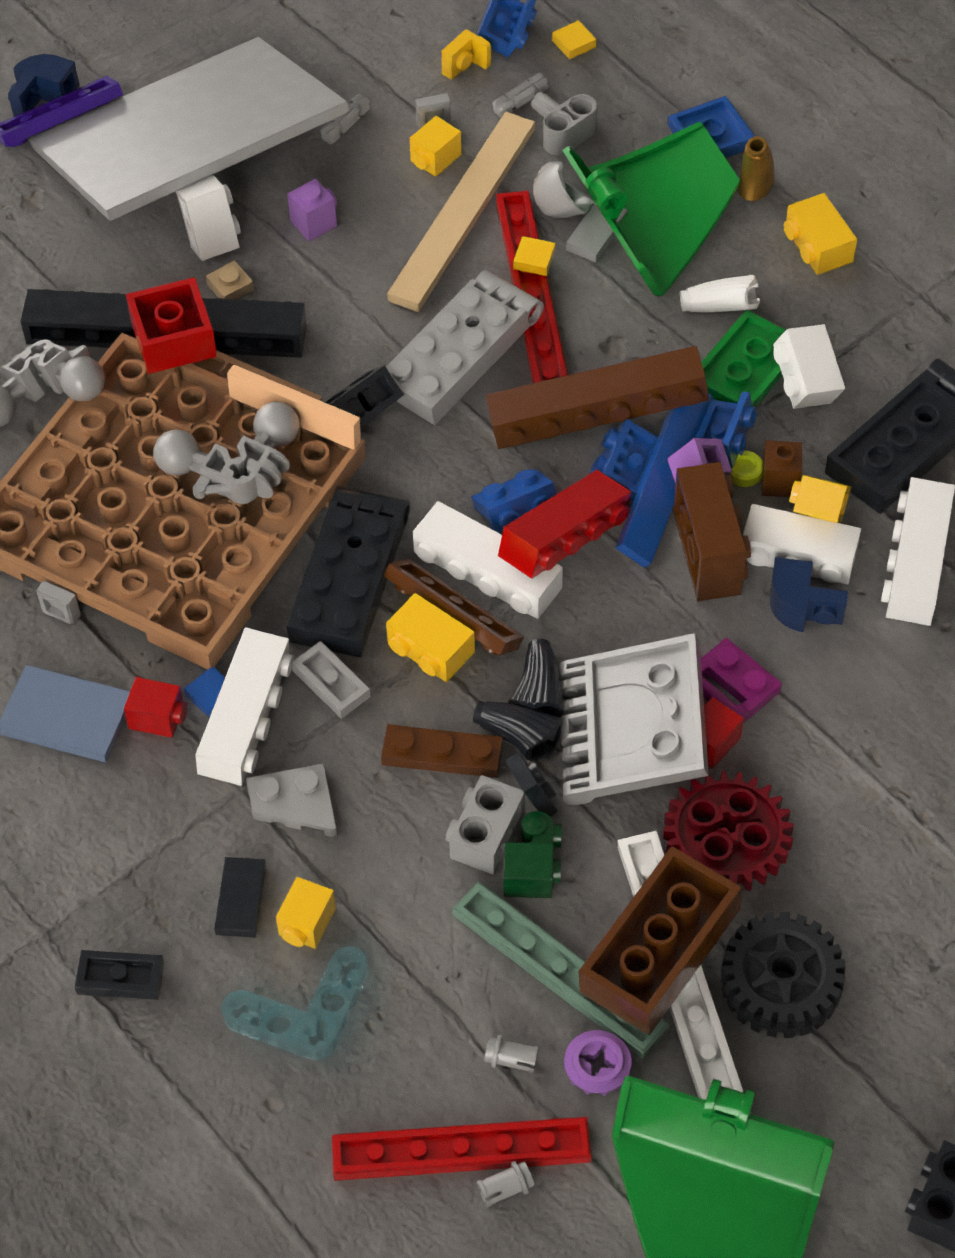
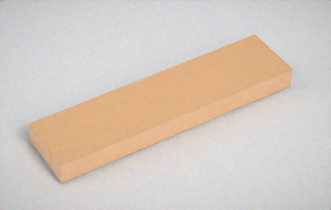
M233 365L228 371L230 398L258 410L264 404L274 401L287 403L295 410L299 417L301 428L353 450L361 442L360 418L237 365Z

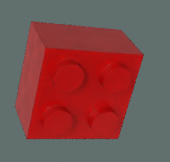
M195 277L126 294L131 324L147 374L217 357L213 328Z

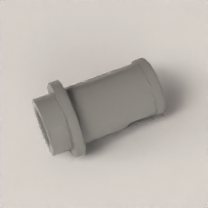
M498 1035L497 1038H488L484 1062L492 1063V1068H495L496 1064L533 1073L538 1051L537 1046L532 1047L501 1040L502 1035Z
M515 1161L511 1162V1168L484 1180L476 1181L478 1189L481 1190L479 1191L487 1208L520 1192L526 1195L528 1194V1189L535 1186L526 1163L522 1162L517 1165Z

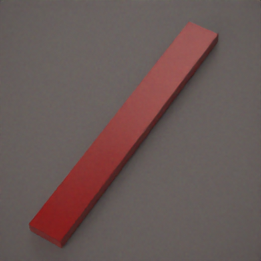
M529 190L495 194L512 284L544 304L543 312L538 321L522 334L532 384L568 376L547 276L513 269V261L522 236L539 239Z

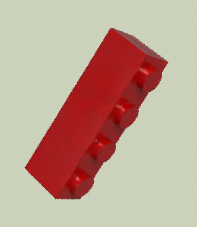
M595 470L504 526L497 556L533 579L545 570H551L568 555L576 554L582 546L590 541L598 540L610 528L621 525L629 513L627 506L631 491L599 470Z

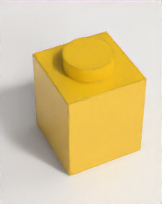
M437 116L432 118L409 138L411 162L417 168L425 170L435 177L462 155L461 131Z
M296 876L276 915L279 935L293 946L302 947L306 945L316 949L336 910L334 890Z

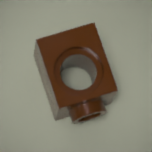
M765 440L761 496L790 497L794 482L801 481L802 442Z

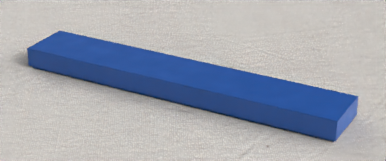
M709 393V401L668 411L615 547L644 568L652 564L674 505L675 481L667 458L693 438H696L709 403L714 399Z

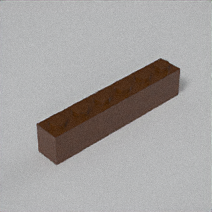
M697 345L486 394L491 424L498 449L518 446L532 441L709 401L706 378Z

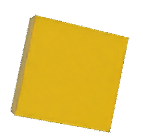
M579 20L552 32L553 43L569 60L596 48V38Z
M522 236L513 261V269L547 276L555 254L556 243Z

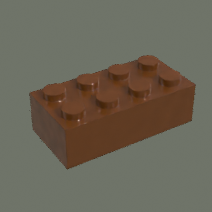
M671 846L578 971L580 993L650 1036L740 911L742 887Z

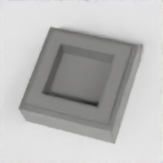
M447 93L415 99L418 129H421L435 116L451 125L450 100Z
M46 581L40 584L36 591L42 612L74 625L81 616L76 595Z

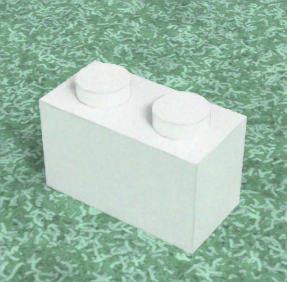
M210 175L176 191L191 248L201 261L240 248L237 235L241 233L236 216L234 214L231 215L229 205L233 204V198L226 184L222 185L214 175Z
M825 324L786 329L773 344L774 358L777 364L780 365L784 378V390L787 396L790 397L793 409L831 404L845 390Z

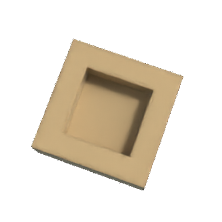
M235 260L206 275L207 285L218 298L237 300L254 291L253 281Z

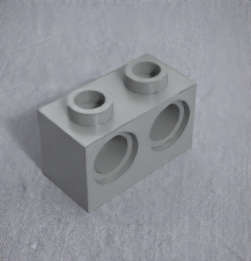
M481 775L475 788L469 787L467 789L461 806L463 812L459 820L453 819L451 821L445 840L449 842L450 859L494 875L504 855L505 842L510 843L525 812V793L521 789ZM488 805H496L499 808L496 810H488L484 807ZM472 837H481L484 839L483 841L477 843L468 841V839Z

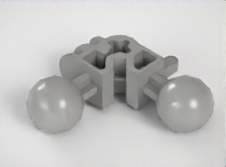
M45 339L31 346H26L21 354H16L10 359L11 362L0 367V373L5 380V383L0 386V428L7 425L14 417L15 402L23 396L37 402L45 395L46 389L51 386L54 392L58 394L65 392L71 399L76 401H90L96 398L104 389L106 377L103 367L95 359L89 357L90 352L85 345L68 351L66 348Z
M274 401L264 404L256 412L253 422L254 432L257 436L254 440L243 436L237 445L238 457L232 459L227 448L218 444L214 445L209 454L200 451L195 438L187 431L178 429L164 432L156 440L153 457L158 467L166 474L179 476L190 471L201 474L193 486V494L198 499L204 498L207 494L214 493L230 498V500L239 504L249 503L257 496L270 498L274 493L272 487L279 485L282 481L281 473L286 472L290 468L288 459L274 448L289 445L296 438L300 427L299 417L295 410L287 403Z

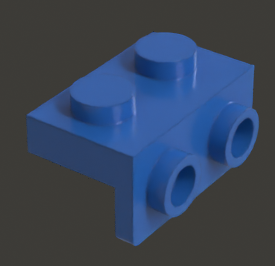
M490 0L476 35L491 44V49L509 58L516 47L518 49L523 47L529 36V32L525 29L526 26L529 27L537 14L538 10L534 8L536 0H527L525 4L519 0Z
M742 392L738 403L711 400L696 435V438L721 439L732 469L737 456L744 453L748 428H753L756 422L757 410L756 407L752 406L750 392Z
M534 469L521 471L515 475V478L504 483L490 484L484 487L482 492L471 496L475 510L489 520L492 530L502 535L504 526L547 501L557 493L554 482Z

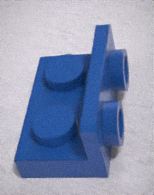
M628 419L616 429L611 427L601 443V446L605 448L603 454H600L594 461L590 474L595 470H599L630 490L629 499L634 501L658 437Z

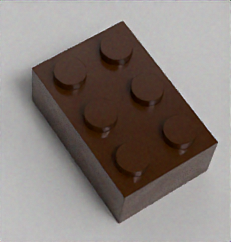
M721 462L677 468L673 514L697 602L741 595L743 580L748 579L746 558L751 557L750 541L747 535L742 536L741 510L739 505L733 506L731 499L734 494L732 479L730 475H724Z

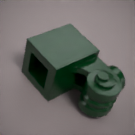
M533 811L525 815L522 820L523 843L505 842L504 897L552 898V883H560L561 859H553V848H561L562 824H554L550 816L544 812Z

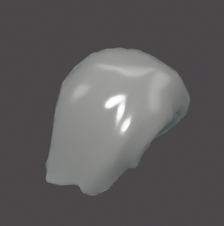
M554 161L543 165L534 179L533 193L540 211L546 216L556 219L586 214L594 205V200L579 191L575 185L565 182L562 176L563 163Z

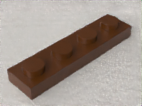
M405 559L389 563L384 577L395 584L394 587L399 592L410 596L414 593L418 594L473 630L475 639L481 643V647L485 651L500 656L519 649L524 636L412 560Z

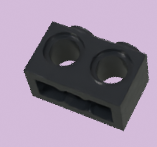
M384 365L367 371L325 403L360 418V427H362L404 396V394Z
M944 1140L938 1154L932 1151L929 1152L920 1174L928 1178L923 1191L914 1188L905 1213L912 1215L907 1231L955 1252V1181L950 1180L944 1174V1170H955V1144ZM940 1207L946 1211L949 1218L937 1219L930 1214L928 1208Z

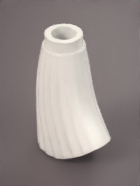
M754 275L714 280L689 287L686 290L680 291L682 311L709 313L746 309L755 310L760 304V298L756 297L755 288L758 287V281Z

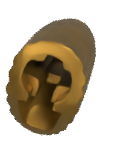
M755 136L748 140L742 159L741 184L738 192L741 198L748 201H758L766 197L774 183L772 152L766 140L760 136Z

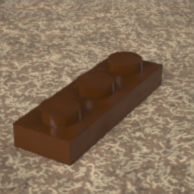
M387 724L381 763L384 766L498 778L502 737Z

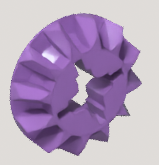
M602 1030L587 1031L578 1035L567 1047L564 1057V1069L570 1078L572 1086H578L586 1095L601 1093L605 1096L616 1088L620 1089L624 1078L630 1076L632 1065L630 1051L626 1044L613 1033ZM601 1050H603L604 1064L608 1066V1069L600 1068L599 1072L592 1076L591 1064L586 1061H595L597 1056H600Z

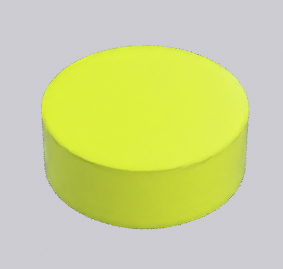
M744 450L742 455H738L733 469L731 468L732 472L728 474L732 479V483L740 487L756 485L761 480L763 472V461L760 456Z

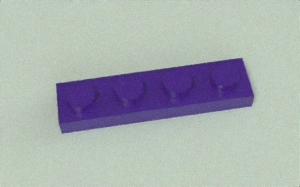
M105 76L1 122L0 143L5 147L20 146L27 141L28 137L82 115L93 108L107 104L123 96L120 84L109 76Z

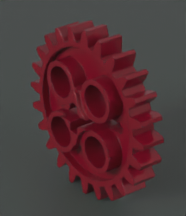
M725 770L721 772L720 780L717 781L709 774V776H705L703 785L697 780L691 779L690 791L680 787L678 789V800L671 799L669 802V812L665 813L664 825L666 827L663 829V840L668 841L666 853L673 846L735 884L742 883L747 891H751L753 879H756L764 886L767 881V872L777 876L780 864L787 863L788 851L791 850L793 838L790 836H792L794 824L788 822L790 809H780L783 800L782 796L769 798L772 786L767 785L762 789L756 788L757 777H753L748 784L743 782L742 772H738L734 780L728 779ZM743 807L748 811L737 812L732 808ZM705 817L710 821L702 823L695 820V818ZM755 840L762 845L751 846L746 841ZM716 850L720 851L724 855L720 857H715L710 855L708 852Z

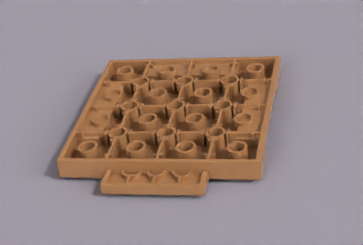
M121 333L98 361L103 367L106 377L104 389L101 393L90 401H76L69 397L0 481V570L22 581L28 576L41 583L46 581L74 593L78 601L145 632L148 642L208 670L212 666L215 667L251 618L250 607L321 509L329 507L338 486L345 487L366 458L365 440L361 439L359 445L353 450L299 427L296 438L289 445L274 448L288 459L290 468L286 472L281 473V483L272 487L274 491L272 497L262 498L257 496L253 501L246 504L235 503L230 498L218 493L207 494L204 498L198 499L193 494V486L201 474L194 471L179 476L166 474L158 467L154 460V446L156 440L164 432L178 429L191 434L197 441L200 451L209 454L214 445L218 444L227 448L231 459L238 457L237 445L241 438L245 436L254 440L257 436L254 432L253 422L258 409L229 397L227 373L233 365H237L322 401V396L217 350V357L147 374L137 339Z

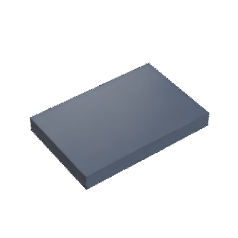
M26 665L1 716L0 735L107 763L126 720L124 706L130 691Z

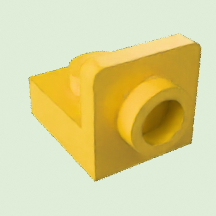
M465 29L441 51L442 75L452 80L461 71H465L471 62L487 69L491 66V44L483 37L477 36Z

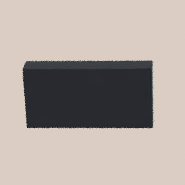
M225 857L214 927L215 935L256 938L266 870L265 859Z

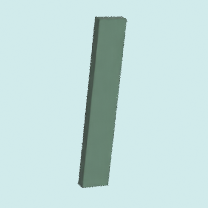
M478 881L452 908V915L604 1031L618 1036L628 1049L642 1060L669 1031L670 1024L661 1019L649 1036L581 994L578 971L586 961Z

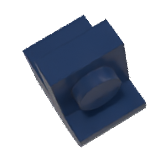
M39 54L25 58L17 63L13 68L16 83L11 85L8 92V100L11 104L13 117L35 108L41 99L49 102L76 90L79 87L75 62L56 55Z
M775 557L769 598L770 607L775 617L783 625L799 632L804 631L805 620L816 621L825 625L832 623L842 625L848 591L810 587L813 562Z

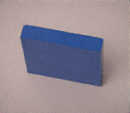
M726 96L670 115L667 120V125L673 133L701 122L725 158L744 152L748 140L755 137Z

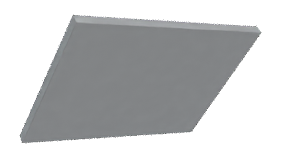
M256 37L29 137L32 148L109 221H112L349 112V108L345 99L260 37Z

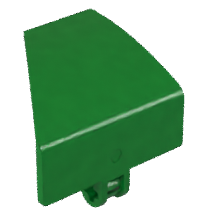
M701 122L677 131L636 151L591 167H587L581 156L570 146L563 149L564 154L654 296H663L681 275L721 218L741 184L740 179ZM623 208L628 210L622 220L617 223L616 220Z
M626 1076L621 1086L611 1137L645 1257L802 1258L833 1152L834 1141L752 1115L751 1110L756 1094L752 1090L747 1089L746 1093L721 1086L722 1081L713 1079L705 1100L632 1076Z

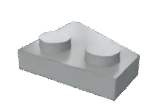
M323 763L246 778L253 819L268 823L280 822L286 827L299 830L302 829V826L323 830L325 836H337Z

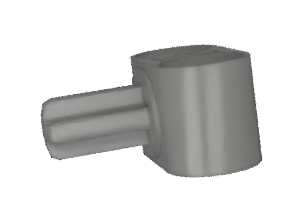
M539 92L531 102L532 108L544 116L543 147L551 155H564V148L570 146L574 149L590 138L596 131L597 102L589 95H575L559 105L547 94Z

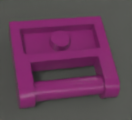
M727 637L701 658L703 697L707 701L714 697L744 718L743 724L781 692L782 683ZM706 675L710 676L742 704L736 705L704 677Z

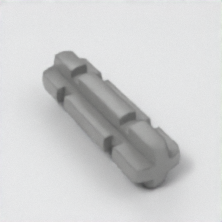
M536 73L528 80L505 93L506 97L502 95L494 100L492 103L494 113L501 118L505 111L512 113V108L513 110L520 108L535 98V93H543L548 89V79L542 73Z
M357 94L349 101L350 103H347L349 112L331 120V122H327L320 129L321 139L328 144H334L341 135L360 119L359 116H363L370 109V100L367 97H364L362 94Z

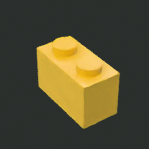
M825 193L788 205L787 217L784 222L785 234L789 240L795 242L800 250L803 261L806 264H810L817 275L854 262L857 238Z
M803 475L801 481L794 482L789 502L795 504L793 512L840 523L843 521L851 486Z
M416 593L386 622L387 641L390 648L399 656H407L418 663L419 667L430 676L436 675L446 683L475 653L474 631Z

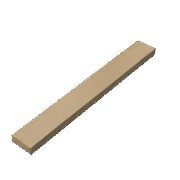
M505 111L388 291L387 297L389 302L416 312L420 311L535 131V121Z

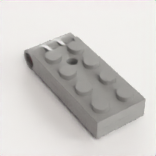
M489 270L482 271L475 280L471 279L386 366L404 394L396 402L431 424L436 425L530 326L538 321L543 312V302Z

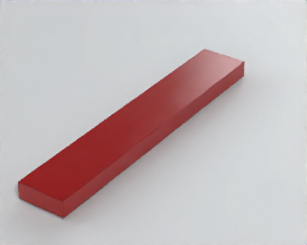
M588 1117L332 1135L334 1181L511 1168V1162L514 1161L517 1165L525 1162L527 1167L591 1163Z

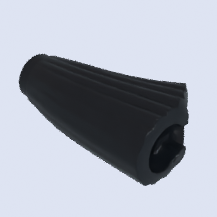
M532 640L528 644L520 684L509 698L508 703L561 718L564 713L559 669L553 649L548 640Z
M479 701L474 711L473 723L479 724L483 729L508 741L521 752L526 760L536 761L554 751L561 734L562 718L519 705Z

